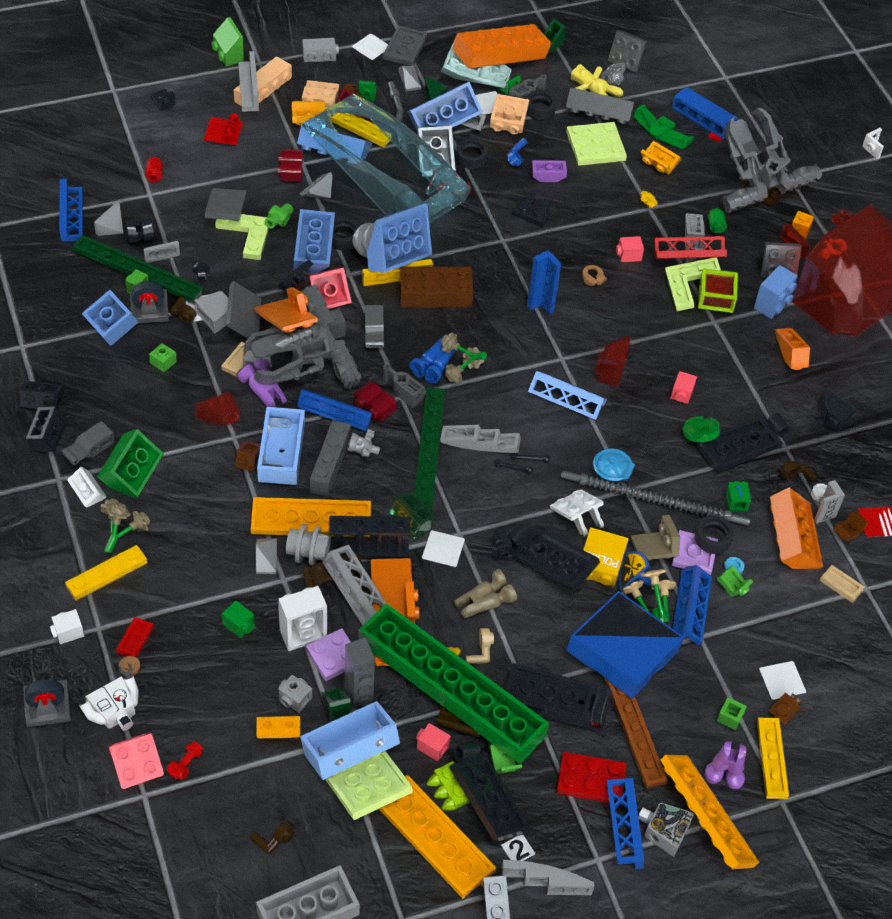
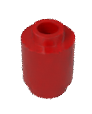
M151 157L146 162L145 177L150 182H158L162 179L163 163L158 157Z

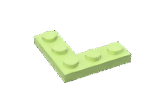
M242 214L239 221L216 219L215 225L218 229L248 232L243 258L261 260L269 230L265 225V219L268 217Z
M717 257L665 267L676 311L694 308V302L687 281L700 279L703 268L721 270Z

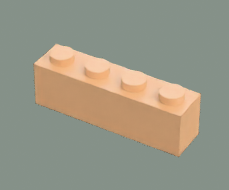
M276 56L256 72L258 103L291 79V64ZM239 85L234 89V102L242 106Z

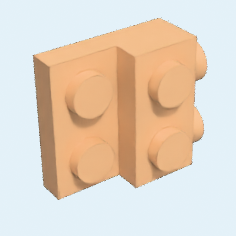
M307 80L302 101H324L325 110L335 111L339 84Z
M497 94L491 115L490 127L498 132L507 130L514 135L522 133L529 100Z

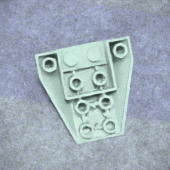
M453 42L441 72L454 79L501 88L506 87V82L511 73L509 67L505 64L468 68L452 50Z

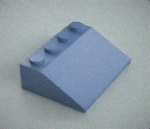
M427 203L376 220L367 251L369 271L385 273L432 255Z

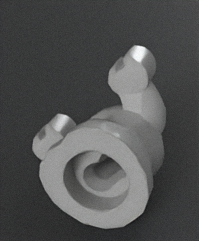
M368 429L364 438L352 432L347 451H354L365 457H369L370 453L379 454L380 447L374 446L371 441L375 431Z

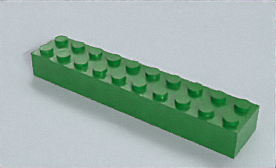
M387 603L359 629V639L366 638L374 655L519 764L546 738L549 722Z

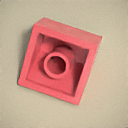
M335 268L306 275L310 279L307 287L314 284L318 286V291L322 294L327 304V309L352 303L344 268Z

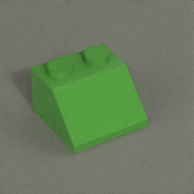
M228 17L213 34L212 42L213 50L217 51L219 60L223 61L226 67L238 64V62H244L243 36L231 17Z

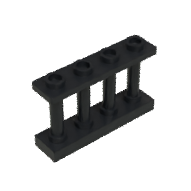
M329 517V534L335 535V538H331L329 552L349 545L354 554L359 553L361 560L409 558V539H403V537L410 536V517ZM343 535H355V539H343ZM363 535H375V539H363ZM383 536H396L395 539H383ZM345 552L339 554L341 557L347 556Z

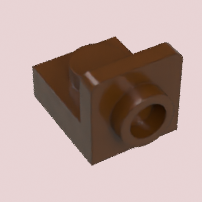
M244 441L237 450L235 466L253 471L256 459L260 454L261 445Z

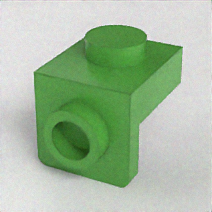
M733 565L717 577V580L731 597L738 594L740 596L744 595L750 590L748 586L753 583L751 579L745 581Z

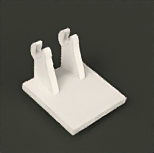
M583 490L574 491L571 495L558 499L557 502L550 505L552 510L574 521L580 535L583 534L584 537L588 535V531L581 514L589 511L596 527L599 526L600 529L604 527L598 512V507L604 505L603 501Z

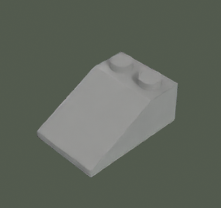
M452 127L418 128L417 139L422 177L456 175Z

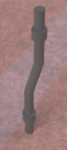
M390 81L388 82L389 95L397 109L394 125L399 136L398 141L403 147L405 154H409L411 152L408 144L409 139L401 125L404 109L400 101L399 91L395 88L394 82Z

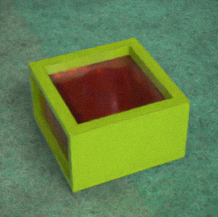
M703 268L699 281L698 308L733 313L737 301L738 273Z

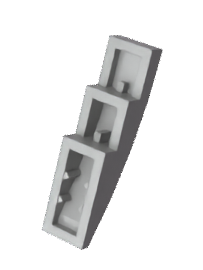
M686 213L685 237H704L703 215ZM695 241L692 247L695 250H702L704 244L701 241ZM685 258V263L704 260V258Z
M480 425L443 426L440 442L443 444L499 453H518L521 440L519 433L501 434L499 429H481Z
M503 860L502 876L524 878V886H547V895H592L594 889L593 881L549 865L515 860Z

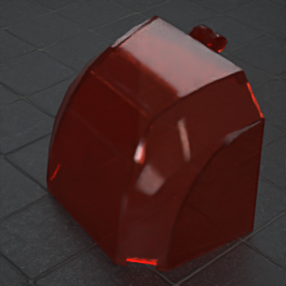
M871 204L854 216H851L850 212L846 209L838 211L839 214L831 216L832 221L837 227L824 235L807 256L792 302L831 334L841 332L851 333V336H858L892 311V223Z

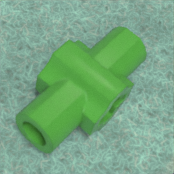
M288 203L281 208L274 205L268 213V218L265 219V225L270 229L278 224L284 227L290 220V214L294 210L293 207Z

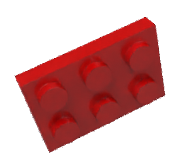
M563 751L556 794L609 803L607 780L625 779L627 763ZM624 786L612 787L613 793L621 797Z

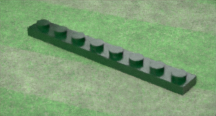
M84 235L73 245V251L127 275H131L137 269L148 275L149 282L158 283L163 289H167L168 293L177 297L182 296L195 304L194 300L200 298L204 293V287Z
M426 387L413 513L432 514L445 389Z

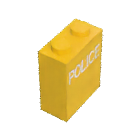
M590 527L583 550L598 557L600 564L586 580H593L603 585L615 587L629 538Z

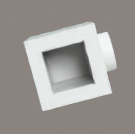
M76 609L62 612L52 617L53 625L50 626L53 638L58 637L60 644L84 637L83 628Z

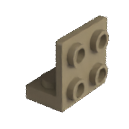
M670 515L662 516L659 532L631 536L635 550L644 554L648 561L679 556L680 535Z

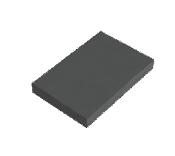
M398 26L383 53V59L413 66L428 38V33Z
M212 188L205 210V218L239 221L247 197V191Z
M235 281L230 284L226 326L249 338L253 333L259 332L260 315L253 308L261 306L262 298Z

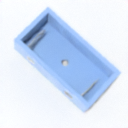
M266 408L257 467L258 482L297 485L305 427V410Z
M377 701L300 736L305 757L322 780L400 744L395 722Z

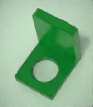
M521 77L509 78L505 88H497L504 95L509 96L510 88L521 83Z
M359 81L358 94L364 100L375 101L377 90L375 82Z

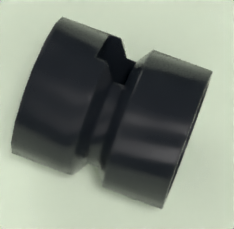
M151 217L142 218L140 222L136 219L126 221L129 243L139 242L140 239L144 241L154 240Z

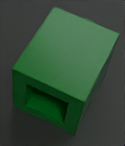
M728 482L725 492L728 511L747 512L751 502L748 482Z
M235 601L222 613V623L239 638H242L253 630L255 626L254 614L238 601Z

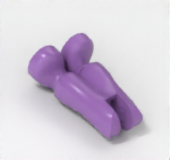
M267 359L256 360L254 367L251 364L246 365L238 373V379L243 383L249 382L251 390L267 407L276 408L273 400L275 398L280 405L287 403V399L278 382L273 385L258 384L254 380L256 370L263 372L271 371L269 370L270 363Z
M726 741L720 752L715 755L713 762L706 766L704 776L709 783L717 784L722 780L726 770L725 781L728 787L739 789L745 781L743 770L747 749L742 744L739 745L738 750L731 749L732 742Z

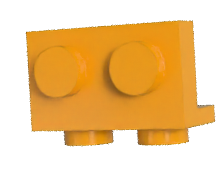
M292 101V123H296V125H305L306 123L321 125L326 123L325 102Z
M655 141L651 143L646 151L643 149L641 151L642 160L646 164H652L659 172H665L668 175L681 160L680 156Z
M300 716L257 717V738L300 737Z

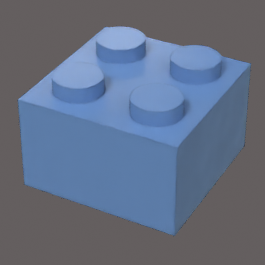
M779 265L760 285L754 309L771 319L776 314L779 315L784 305H788L793 299L792 292L797 286L796 280L798 275Z
M111 290L106 292L82 313L110 346L138 323L132 313Z

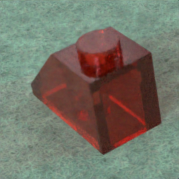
M230 392L195 404L196 417L199 420L221 426L240 420L239 407Z

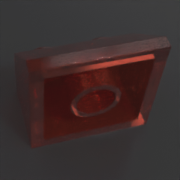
M631 336L608 343L605 346L604 352L600 351L598 362L601 363L597 364L595 371L598 374V382L619 386L628 356Z

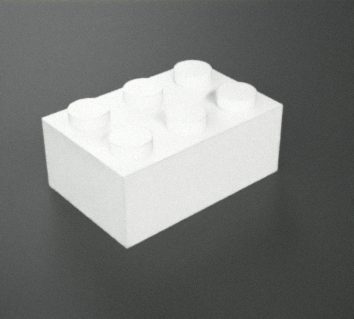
M318 586L305 588L300 592L286 594L279 598L280 633L288 651L306 646L327 636V605Z

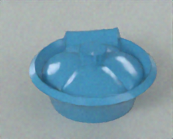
M613 448L598 452L593 460V466L597 474L604 480H609V482L628 480L635 467L629 455Z

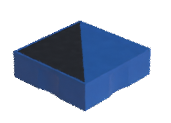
M618 591L571 635L566 651L589 668L602 674L611 684L633 699L649 683L651 677L657 671L663 669L679 652L684 637Z

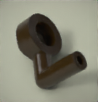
M180 296L169 312L171 315L179 316V319L183 322H193L197 313L191 306L184 304L186 300Z
M787 461L781 467V475L786 480L792 479L798 472H802L812 483L818 479L805 464L798 465L795 461Z
M288 820L284 821L276 829L269 843L257 832H254L250 839L267 854H271L279 844L287 843L292 839L295 834L293 831L295 826Z

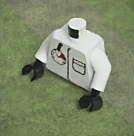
M127 663L129 666L127 673L122 671L121 665L119 666V672L125 676L124 680L121 676L87 696L86 691L80 687L78 688L81 692L80 698H77L74 692L71 693L72 700L79 701V707L88 720L100 725L104 724L107 728H112L119 724L123 731L133 726L130 717L135 715L134 707L138 704L139 690L134 676H131L133 668L130 663Z

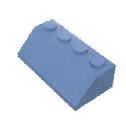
M470 82L464 83L407 111L417 131L418 128L454 127L483 113Z
M304 124L301 125L297 144L302 145V149L311 151L312 148L318 149L317 153L327 155V152L334 153L333 157L343 159V156L349 157V161L359 163V160L364 161L372 146V142Z
M300 209L294 270L308 259L313 263L308 269L310 271L308 275L319 273L330 266L335 213Z

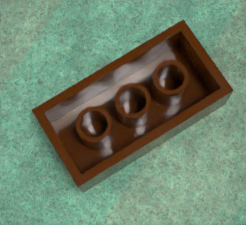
M400 267L401 308L472 307L473 283L471 267Z

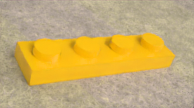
M340 107L329 116L330 122L383 148L393 139V133Z
M432 259L420 260L401 267H433ZM400 267L385 273L369 271V268L362 269L363 286L400 281Z
M135 545L66 581L65 585L75 601L147 564V558L140 548Z
M758 718L757 729L766 799H788L789 791L779 718Z

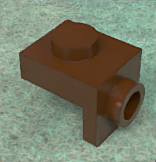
M852 511L848 518L837 523L833 530L838 533L840 538L849 542L860 536L868 521L856 511Z
M785 692L771 707L769 712L776 718H779V721L786 726L798 711H802L804 708L800 705L802 701L792 693L789 696Z

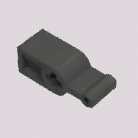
M542 74L535 80H524L510 88L509 96L526 99L528 94L533 91H544L547 76Z
M365 305V348H384L383 305Z
M389 364L383 365L382 378L393 385L395 395L412 408L424 399L425 387L409 374L405 372L397 373Z
M101 421L79 435L74 444L64 448L61 451L62 455L73 466L77 465L84 458H92L114 444V434Z

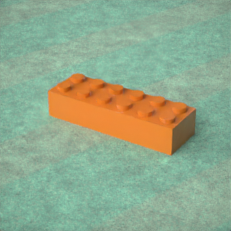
M535 24L457 33L452 50L468 68L546 59L551 42Z

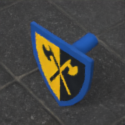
M630 551L626 553L619 571V587L621 592L637 579L639 581L643 580L647 586L651 584L649 577L641 576V573L650 568L647 557L641 552Z

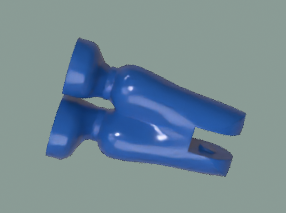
M443 337L424 352L421 359L414 358L409 364L411 371L418 378H422L425 375V380L428 383H436L441 379V373L445 370L450 358L456 351L455 349L449 353L442 351L441 340Z

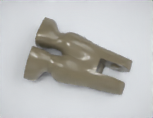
M497 569L492 573V582H481L472 590L454 600V603L458 609L464 608L461 611V615L464 618H468L482 611L497 608L502 602L513 603L517 601V595L512 585L507 584L503 572Z

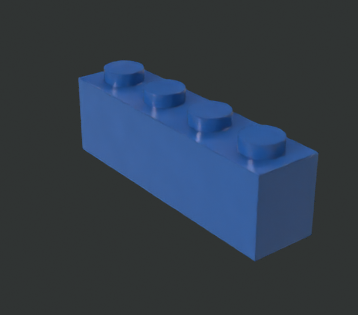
M685 87L674 96L672 105L674 110L721 137L723 140L725 139L726 123L734 115L688 87Z

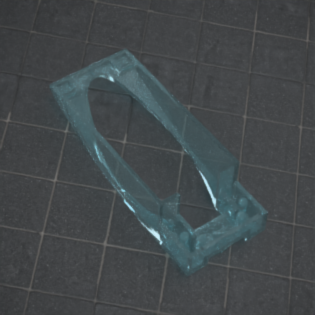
M352 94L302 124L305 130L386 216L427 203L429 223L465 201L468 197L471 187L432 147L394 116L362 97ZM335 113H349L350 115L356 114L370 118L430 181L426 192L427 196L436 190L439 192L423 202L410 187L393 179L362 159L339 135L332 125L330 118Z

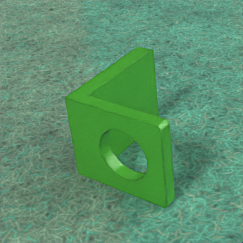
M495 745L489 746L493 767L497 774L514 772L522 768V764L515 765L514 759Z

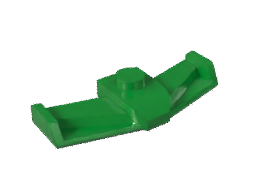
M644 104L637 108L633 115L650 136L683 150L694 140L693 136L689 137L673 130L675 129V123L665 116L657 120Z

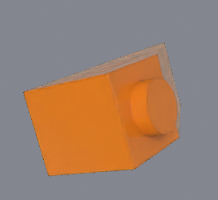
M793 328L775 329V335L785 363L793 370L808 368L809 345Z

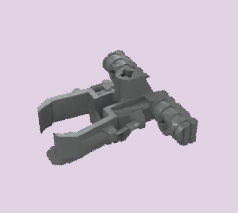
M756 108L751 113L757 117L763 126L767 147L759 151L752 138L747 122L743 119L734 121V116L726 123L724 136L729 144L730 157L737 166L736 169L740 175V180H749L751 188H743L728 194V196H723V205L728 213H731L734 209L739 210L751 204H756L757 201H764L763 198H768L767 191L777 187L781 194H784L787 190L792 191L793 188L798 189L817 182L816 180L822 177L817 164L801 167L789 174L785 173L783 167L788 165L791 160L787 155L786 149H784L783 137L779 135L777 128L772 122L771 115L763 108ZM778 143L780 144L782 158H779L775 151L778 148Z
M317 285L305 287L301 292L308 299L307 311L316 316L318 322H314L310 327H296L291 332H284L275 325H272V328L255 332L246 340L243 356H245L247 351L251 350L255 358L263 359L281 352L293 350L291 363L273 372L256 370L254 380L258 384L273 385L277 382L291 379L299 380L300 377L308 373L312 374L316 371H322L324 368L323 359L327 358L332 360L334 373L344 384L345 389L358 386L361 374L357 371L358 367L352 355L350 356V351L346 348L345 341H335L330 331L332 329L331 323L335 320L331 317V312L327 309V304L322 294L319 293ZM304 364H313L306 371L300 372Z

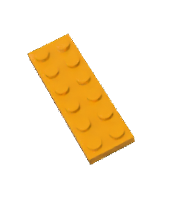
M253 497L251 534L288 535L291 528L300 530L302 524H308L309 532H314L315 527L320 526L322 534L330 535V516H371V501ZM343 535V537H355V535ZM363 535V538H370V535Z
M665 755L660 760L664 765V771L676 783V789L683 794L687 800L688 807L699 818L701 827L711 836L713 845L723 854L725 863L732 869L754 868L760 862L688 755Z
M406 775L405 778L412 785L413 792L379 808V810L459 896L464 899L481 884L483 877H490L496 871V867L427 794Z

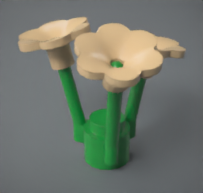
M666 569L641 573V576L651 579V587L655 590L658 607L652 609V615L665 624L669 623L668 590L674 589L676 582L670 580L659 581L658 576L666 572ZM643 580L633 582L630 586L623 589L622 594L632 593L641 607L649 612L639 591V588L643 586Z

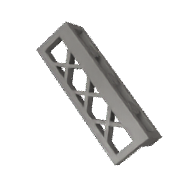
M249 51L250 62H238L242 112L259 111L254 51Z
M349 545L328 553L322 563L361 624L364 625L376 613L372 602L379 604L381 608L386 602ZM345 552L350 559L349 562L343 560L339 554ZM351 569L358 571L360 578L353 576L350 572ZM362 585L369 588L371 591L370 595L362 591Z

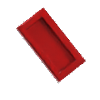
M134 617L116 648V653L125 657L133 656L137 658L152 632L154 624Z

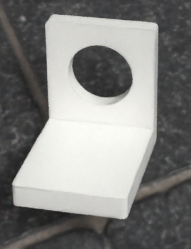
M881 128L866 134L862 146L876 159L880 158L883 150V145L878 142L882 131Z

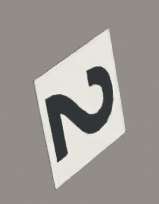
M524 835L517 836L501 845L510 860L524 861L535 855Z

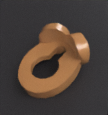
M588 265L583 269L584 283L589 286L602 285L607 279L603 270L596 265ZM589 270L597 271L596 279L588 274Z

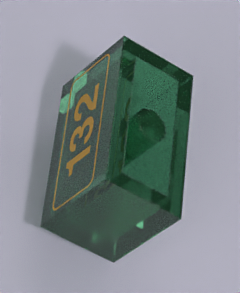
M412 491L397 496L389 511L393 517H410V535L414 539L427 534L436 519L435 515Z

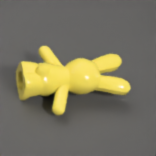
M581 64L571 72V80L580 84V86L576 87L577 89H589L590 92L607 95V92L616 97L623 96L621 88L608 85L604 79L599 78L602 72L601 67H597L593 75Z

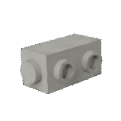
M334 38L302 39L304 62L336 61L339 47L338 44H335Z

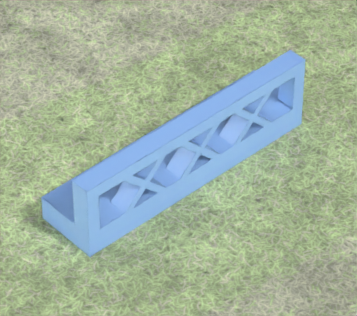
M536 371L528 390L530 393L597 420L601 407L607 401V399L540 371ZM537 380L544 382L547 390L542 392L534 390ZM555 388L561 389L564 397L559 399L553 398L551 390ZM576 395L581 404L572 406L567 397ZM589 402L598 404L594 414L587 412L584 404Z

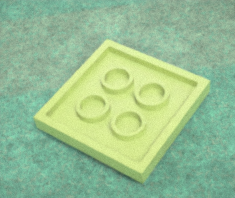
M614 122L567 127L566 132L578 166L626 161L627 155Z
M386 751L326 778L327 783L353 820L413 792L412 785Z

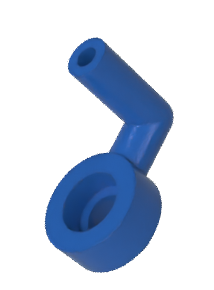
M524 137L507 154V160L512 166H520L524 162L518 154V151L528 142Z

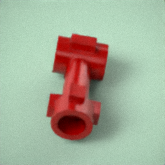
M193 741L190 745L188 744L185 747L187 753L179 763L174 760L170 762L167 772L171 777L176 780L178 778L184 780L189 773L187 765L193 758H199L202 754L203 747L199 743Z

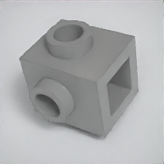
M291 675L288 680H283L278 688L280 702L285 707H291L298 713L312 699V688L308 686L305 680Z

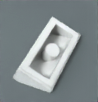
M80 467L67 479L85 507H89L106 498V495L92 474L83 467Z

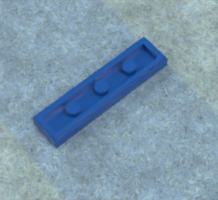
M306 389L301 390L297 408L335 421L351 424L352 427L363 431L368 430L372 417V412Z

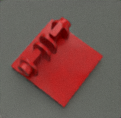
M232 113L229 119L211 117L203 141L236 145L243 121H239L238 114Z

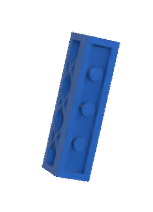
M60 179L59 230L61 241H77L83 235L82 187H68L67 179ZM69 193H79V195L72 198L69 196ZM73 204L78 206L74 211L69 208ZM73 217L79 219L75 223L69 221ZM75 229L79 234L69 235V232Z
M549 250L533 258L527 306L530 310L542 306L549 314H552L555 308L561 263Z
M694 565L681 570L672 629L684 638L688 637L699 645L703 642L712 576L698 565ZM701 577L704 579V585L701 582ZM693 625L697 632L696 634L693 633Z
M633 778L607 780L617 865L634 863L635 869H644V854ZM624 786V794L621 797L613 793L612 787ZM620 804L627 808V814L623 818L615 812V809ZM623 824L630 830V834L626 838L618 833V829ZM625 845L629 846L632 849L633 856L621 857L622 848Z

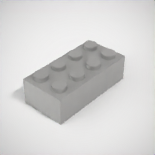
M341 865L257 901L256 908L259 919H352L359 915L360 904Z

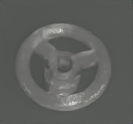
M618 61L612 64L603 72L600 78L605 80L608 75L609 77L606 81L608 85L612 83L614 86L620 84L624 79L622 74L626 69L625 62Z

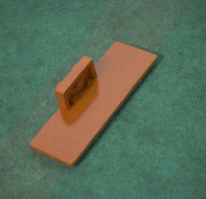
M294 287L286 289L288 299L253 308L257 314L284 332L294 331L299 326L310 327L314 322H318V318L307 311V296Z
M372 559L371 580L388 605L415 624V619H419V607H415V602L418 601V589H414V582L412 581L411 559ZM372 602L376 612L381 609L379 604ZM375 655L376 666H389Z

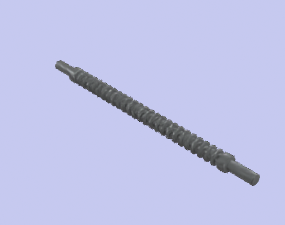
M563 470L561 473V478L579 482V485L582 486L587 484L588 487L594 486V489L599 487V490L603 488L604 491L610 490V493L612 491H615V494L619 492L621 496L626 494V497L630 495L631 498L636 497L637 500L642 498V501L646 499L647 502L653 501V504L655 502L658 505L662 503L664 507L669 505V508L673 506L674 509L679 508L680 511L682 509H685V512L689 510L691 514L696 512V515L700 513L701 516L717 515L728 521L747 526L750 523V518L732 514L728 510L723 512L722 509L717 510L716 507L711 509V506L707 508L706 505L700 506V503L698 505H695V502L691 504L689 500L684 502V499L680 501L679 498L673 499V496L668 498V495L664 497L663 494L657 495V492L652 494V491L647 492L646 489L641 491V488L637 490L636 487L630 488V485L628 487H625V484L621 486L620 483L614 484V481L610 483L609 480L604 481L603 478L598 480V477L594 479L593 476L588 477L584 473L579 475Z

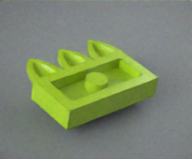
M453 761L434 770V774L427 781V786H440L436 790L434 797L440 799L447 798L441 807L442 810L447 811L455 810L470 802L449 768L454 763Z

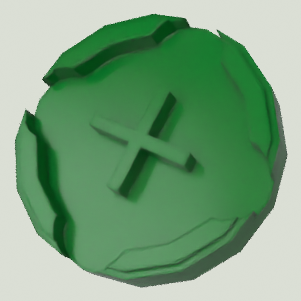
M703 416L690 418L684 423L683 427L684 437L694 442L712 441L720 434V423L712 417H708V419H703Z

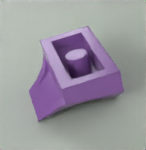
M532 160L533 178L540 182H559L567 176L566 161Z

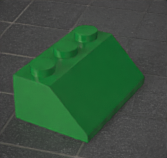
M138 429L126 432L122 435L97 477L110 489L136 498L141 493L164 453Z

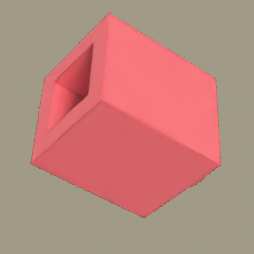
M641 237L620 238L619 245H616V254L620 256L621 262L642 260L644 248Z
M679 371L671 399L688 404L697 376Z
M429 723L416 736L417 749L434 760L439 761L450 746L451 736Z

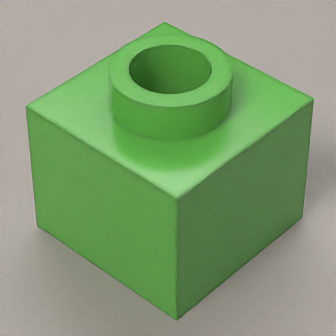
M135 269L126 278L127 293L130 294L135 285L149 281L148 275Z
M163 343L149 354L150 363L163 372L167 371L177 362L176 352Z
M727 697L717 722L736 730L747 706Z

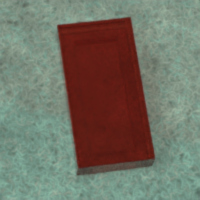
M789 223L784 224L780 237L786 243L801 244L800 257H806L810 243Z

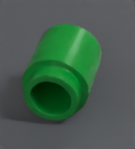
M712 209L708 214L710 231L715 234L722 233L727 228L725 214L721 209Z

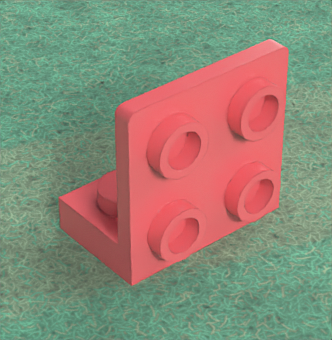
M148 732L108 746L122 789L164 775L152 733Z

